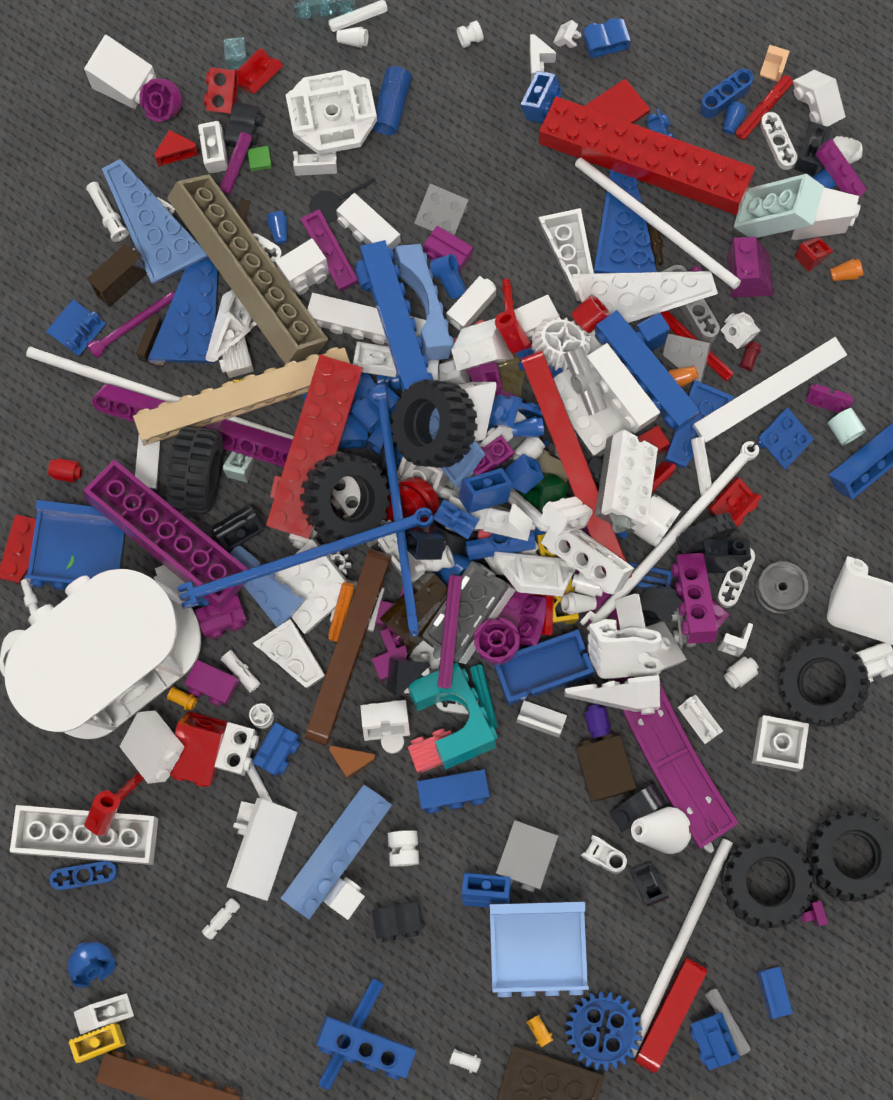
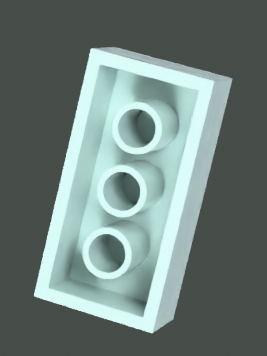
M803 174L749 188L737 214L734 228L747 237L758 238L812 226L816 218L824 186L808 174Z

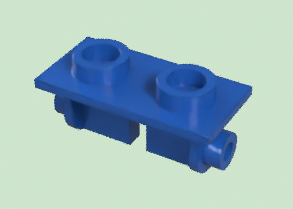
M658 108V115L651 114L648 116L647 124L649 130L674 138L673 133H669L668 126H671L667 114H663Z

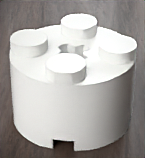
M654 494L650 501L647 526L633 533L656 547L681 511Z

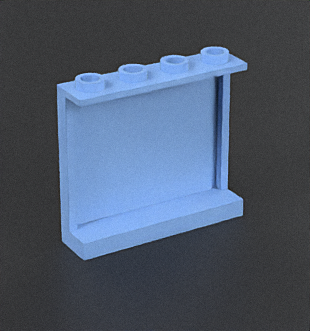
M585 902L491 904L492 993L497 992V997H512V992H521V997L536 996V991H545V996H560L559 991L569 990V995H583V990H589L587 984Z

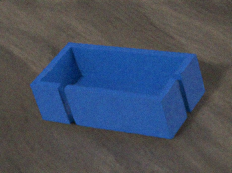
M579 630L541 642L537 646L533 645L519 650L516 656L508 663L493 665L507 706L527 700L528 694L533 698L593 676L594 669L588 653L583 654L586 648Z

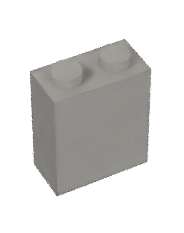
M514 820L496 875L511 877V885L513 881L522 884L521 889L534 893L535 889L540 890L558 836Z

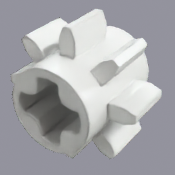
M337 552L334 555H328L334 564H336V561L341 562L342 565H339L338 569L342 574L348 576L346 568L352 567L351 563L345 562L349 558L348 554L342 556L340 552Z

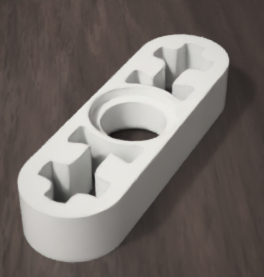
M768 112L763 115L760 123L762 132L778 166L784 170L792 169L797 161L796 151L780 117L776 113ZM767 120L774 122L773 129L770 124L766 125ZM781 137L784 140V144L778 146L774 144L773 139ZM783 150H785V155H786L787 158H790V157H791L790 163H788L787 160H784V161H783V158H784V152H783Z
M751 548V560L745 562L742 567L738 566L730 570L725 575L717 594V601L722 607L730 608L734 606L740 596L755 559V553ZM734 571L739 572L742 576V581L739 583L732 582L730 573ZM729 587L738 588V591L733 589L731 597L734 599L725 602V597L722 594H726Z

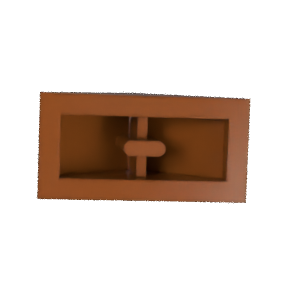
M330 746L329 748L330 753L347 779L374 763L376 759L375 754Z

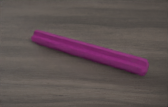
M457 575L449 576L437 683L439 688L449 689L452 681L462 577Z

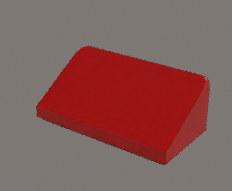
M662 461L655 468L652 493L674 474L676 470L674 463Z

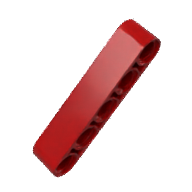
M687 957L685 958L670 987L672 989H669L660 1007L661 1010L658 1011L649 1029L650 1031H648L638 1051L640 1053H637L634 1059L635 1063L653 1073L658 1071L705 978L707 968Z

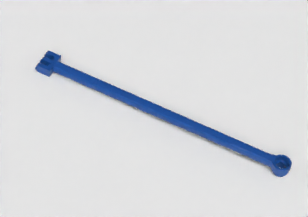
M378 385L376 388H372L373 401H378L393 515L394 521L403 519L388 404L385 385ZM404 530L396 533L409 632L412 637H416L419 634Z
M420 508L416 511L415 515L197 587H194L192 582L177 586L178 592H187L179 595L180 600L190 599L182 603V608L187 609L199 605L197 598L416 526L427 528L433 523L432 512L427 508ZM424 516L429 518L427 522H421L420 520Z

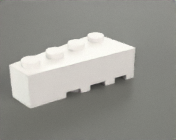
M581 208L539 217L542 231L576 300L580 301L581 299L572 274H594Z

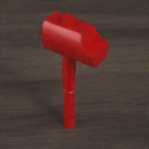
M504 279L502 281L505 312L496 316L495 326L508 350L514 354L532 347V344L514 312L510 279Z
M139 771L115 794L106 790L94 798L84 823L85 828L97 836H107L120 802L132 790L136 789V786L144 779Z

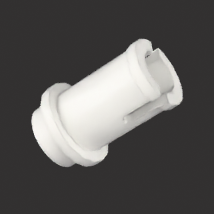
M454 1049L450 1064L469 1070V1073H472V1071L477 1073L481 1059L477 1058L478 1055L476 1054L471 1056Z

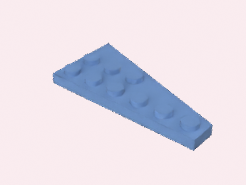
M119 159L102 168L135 247L142 255L141 259L145 262L144 267L152 284H156L208 258V255L199 243L124 161Z

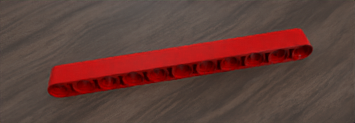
M541 350L522 358V364L574 495L583 502L582 505L585 504L593 510V514L587 523L591 538L627 563L612 525L595 516L598 488L543 351Z

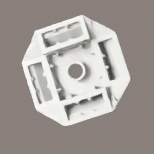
M346 70L305 77L293 90L286 94L293 135L319 155L361 147L377 121L369 79L359 77Z

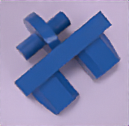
M445 499L433 517L435 521L466 539H469L479 522L478 518Z

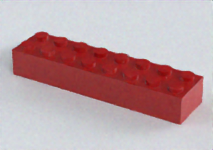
M319 354L266 523L267 527L310 540L314 526L308 524L306 518L309 516L303 514L301 509L302 506H305L304 502L300 501V494H304L305 489L301 486L303 481H307L309 478L306 476L308 471L316 469L314 467L315 463L319 460L325 461L324 459L327 456L337 455L363 367Z

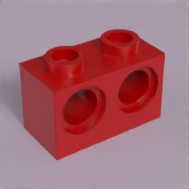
M210 67V72L208 71L206 75L208 93L204 97V105L207 106V111L231 114L234 102H237L240 71ZM220 74H224L226 77V82L222 86L218 83ZM219 95L224 98V104L221 107H218L216 104V98Z

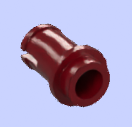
M752 341L745 345L744 348L746 350L739 365L741 368L749 371L753 370L757 355L761 353V345Z

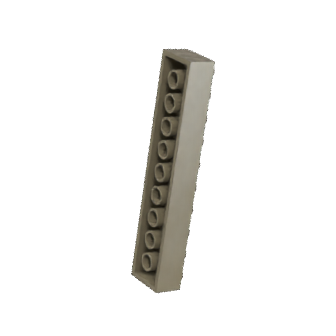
M210 174L177 181L167 197L168 201L285 364L291 361L298 362L310 355L318 354L328 341V338Z

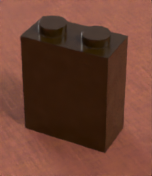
M126 244L87 277L94 293L109 308L147 275L144 268L145 262L141 259L142 255L134 247L131 249Z
M614 733L602 736L601 741L593 743L592 740H586L579 743L580 747H577L575 752L590 803L635 791V782L620 735L615 737Z

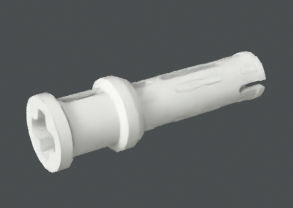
M92 182L88 184L86 190L102 215V224L108 228L111 240L119 242L129 235V231L122 225L120 215L113 211L99 183Z

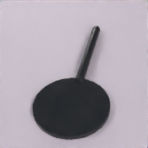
M372 178L341 196L332 191H321L311 199L309 205L310 212L313 213L320 209L326 222H332L338 218L336 210L343 204V199L375 182L376 179Z

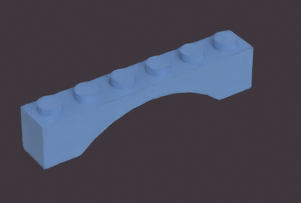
M421 244L396 246L393 263L398 266L400 279L405 281L417 293L425 309L426 323L420 333L423 349H420L421 354H426L428 361L449 359L454 341L453 337L449 336L448 321L443 317V305L438 301L437 286L433 285V275L431 269H428L427 254L423 252Z

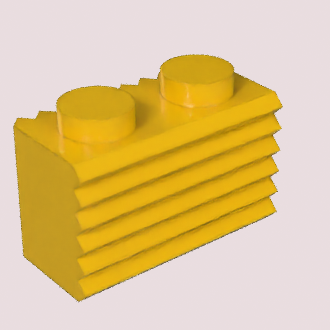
M111 1023V1025H106V1027L93 1030V1032H88V1034L75 1037L69 1041L76 1063L86 1061L126 1045L118 1023Z

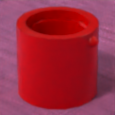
M591 294L571 314L584 331L591 333L599 322L610 315V312L597 297Z

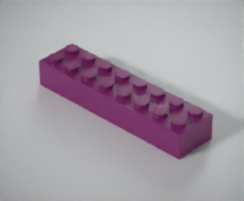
M115 459L83 490L85 500L185 583L192 582L194 587L248 570V568ZM247 582L203 596V598L221 611Z

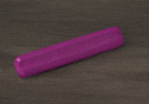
M245 132L240 133L220 185V190L227 194H230L252 139V136Z

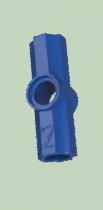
M533 530L530 531L528 541L492 533L489 538L465 542L468 560L493 557L494 552L516 553L536 549Z

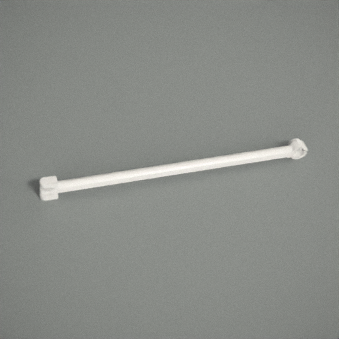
M748 441L742 445L740 454L632 572V577L627 580L623 589L613 594L595 614L590 610L580 621L582 625H585L588 620L592 621L591 624L606 619L616 608L615 600L626 597L675 543L677 536L693 523L747 461L757 457L759 453L758 445L754 446V452L747 450V447H752L754 442Z

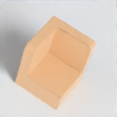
M769 45L760 76L779 82L789 51Z

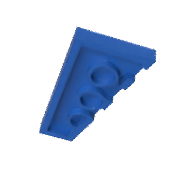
M696 380L692 382L688 397L700 410L698 416L679 431H674L664 461L674 463L683 469L694 456L691 440L699 437L692 425L734 399V396Z

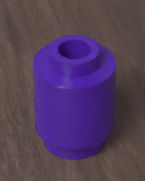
M600 704L588 706V711L584 712V716L592 739L610 734L609 729L611 726L606 707L601 708Z

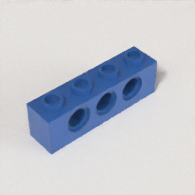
M327 1015L324 1017L315 1041L320 1046L319 1051L329 1055H332L333 1052L342 1054L341 1059L354 1064L355 1060L364 1063V1068L377 1072L378 1068L385 1070L386 1076L399 1080L400 1076L407 1078L416 1050L412 1047ZM343 1034L348 1035L347 1045L343 1047L337 1046V1038ZM363 1043H369L371 1047L366 1055L359 1054V1047ZM386 1051H391V1061L382 1063V1054Z

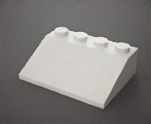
M567 369L565 372L563 371L554 377L555 383L577 437L592 457L595 455L599 458L605 453L608 437L622 430H626L631 434L634 432L625 426L621 415L612 409L610 401L605 394L602 395L607 408L593 415H588L581 395L576 393L571 385L572 373L570 369Z

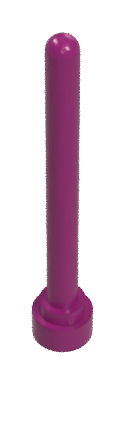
M175 292L168 293L103 339L92 340L86 346L97 359L103 355V351L106 350L105 347L171 303Z

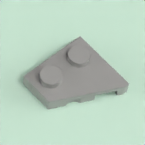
M668 333L663 355L678 368L695 365L699 373V378L695 380L702 383L711 343Z

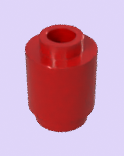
M57 458L56 460L52 459L49 463L48 476L53 477L54 480L76 483L77 479L80 480L82 477L83 468L78 461Z

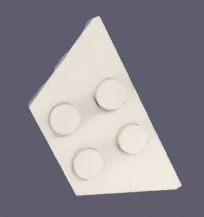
M494 552L493 555L495 564L515 589L521 593L563 596L576 568L566 565L562 558Z

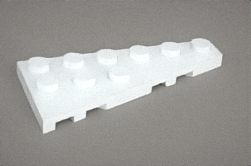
M711 271L572 274L581 302L592 294L606 306L610 315L618 310L627 323L718 294Z

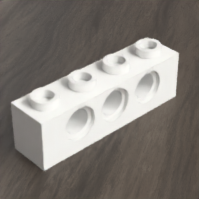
M349 476L341 478L336 483L345 484L344 490L336 491L333 487L331 492L332 498H330L333 506L337 510L341 508L344 512L343 519L352 515L357 507L348 508L347 503L355 500L359 505L360 502L359 486ZM381 520L379 523L382 526L386 521ZM377 540L367 542L366 544L370 548L377 543Z
M549 527L541 542L550 553L558 555L564 560L566 565L576 568L582 573L584 578L594 581L600 586L602 591L613 595L621 591L634 570L632 566L580 529L557 535ZM566 541L570 543V548L567 546ZM584 553L588 556V561L584 558ZM602 566L606 569V574L603 573Z

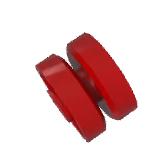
M408 477L399 484L403 518L415 515L416 511L420 508L429 509L434 517L439 509V500L430 484L417 477ZM387 495V501H391L390 508L386 507L385 513L388 514L386 520L394 522L391 495ZM424 516L420 521H428L429 518Z

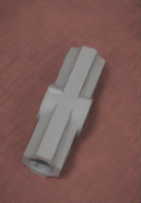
M583 346L564 353L572 373L571 385L574 391L581 395L588 415L605 410L607 405L599 388L600 376L594 368H591Z

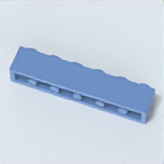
M363 785L281 899L307 919H310L392 805L378 793Z

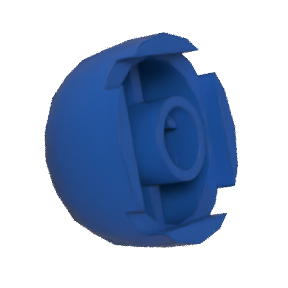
M83 942L70 955L67 970L74 986L78 988L91 986L90 982L100 976V982L108 977L115 970L116 965L114 962L116 961L111 951L105 945L98 942Z

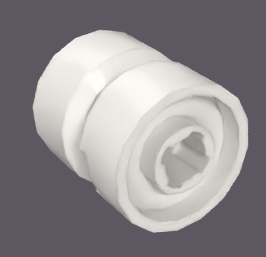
M417 831L388 833V846L392 848V851L389 853L390 866L419 864V851L415 849V846L418 845Z

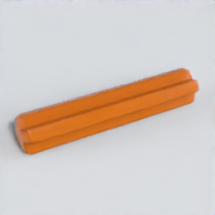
M343 582L341 585L328 634L330 641H338L354 590L352 583Z

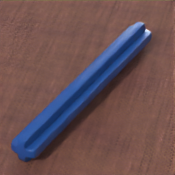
M376 979L371 981L349 1024L362 1028L383 987L382 982ZM343 1035L338 1044L339 1047L347 1045L348 1035ZM334 1052L319 1081L320 1087L326 1090L331 1088L345 1061L341 1059L342 1054Z

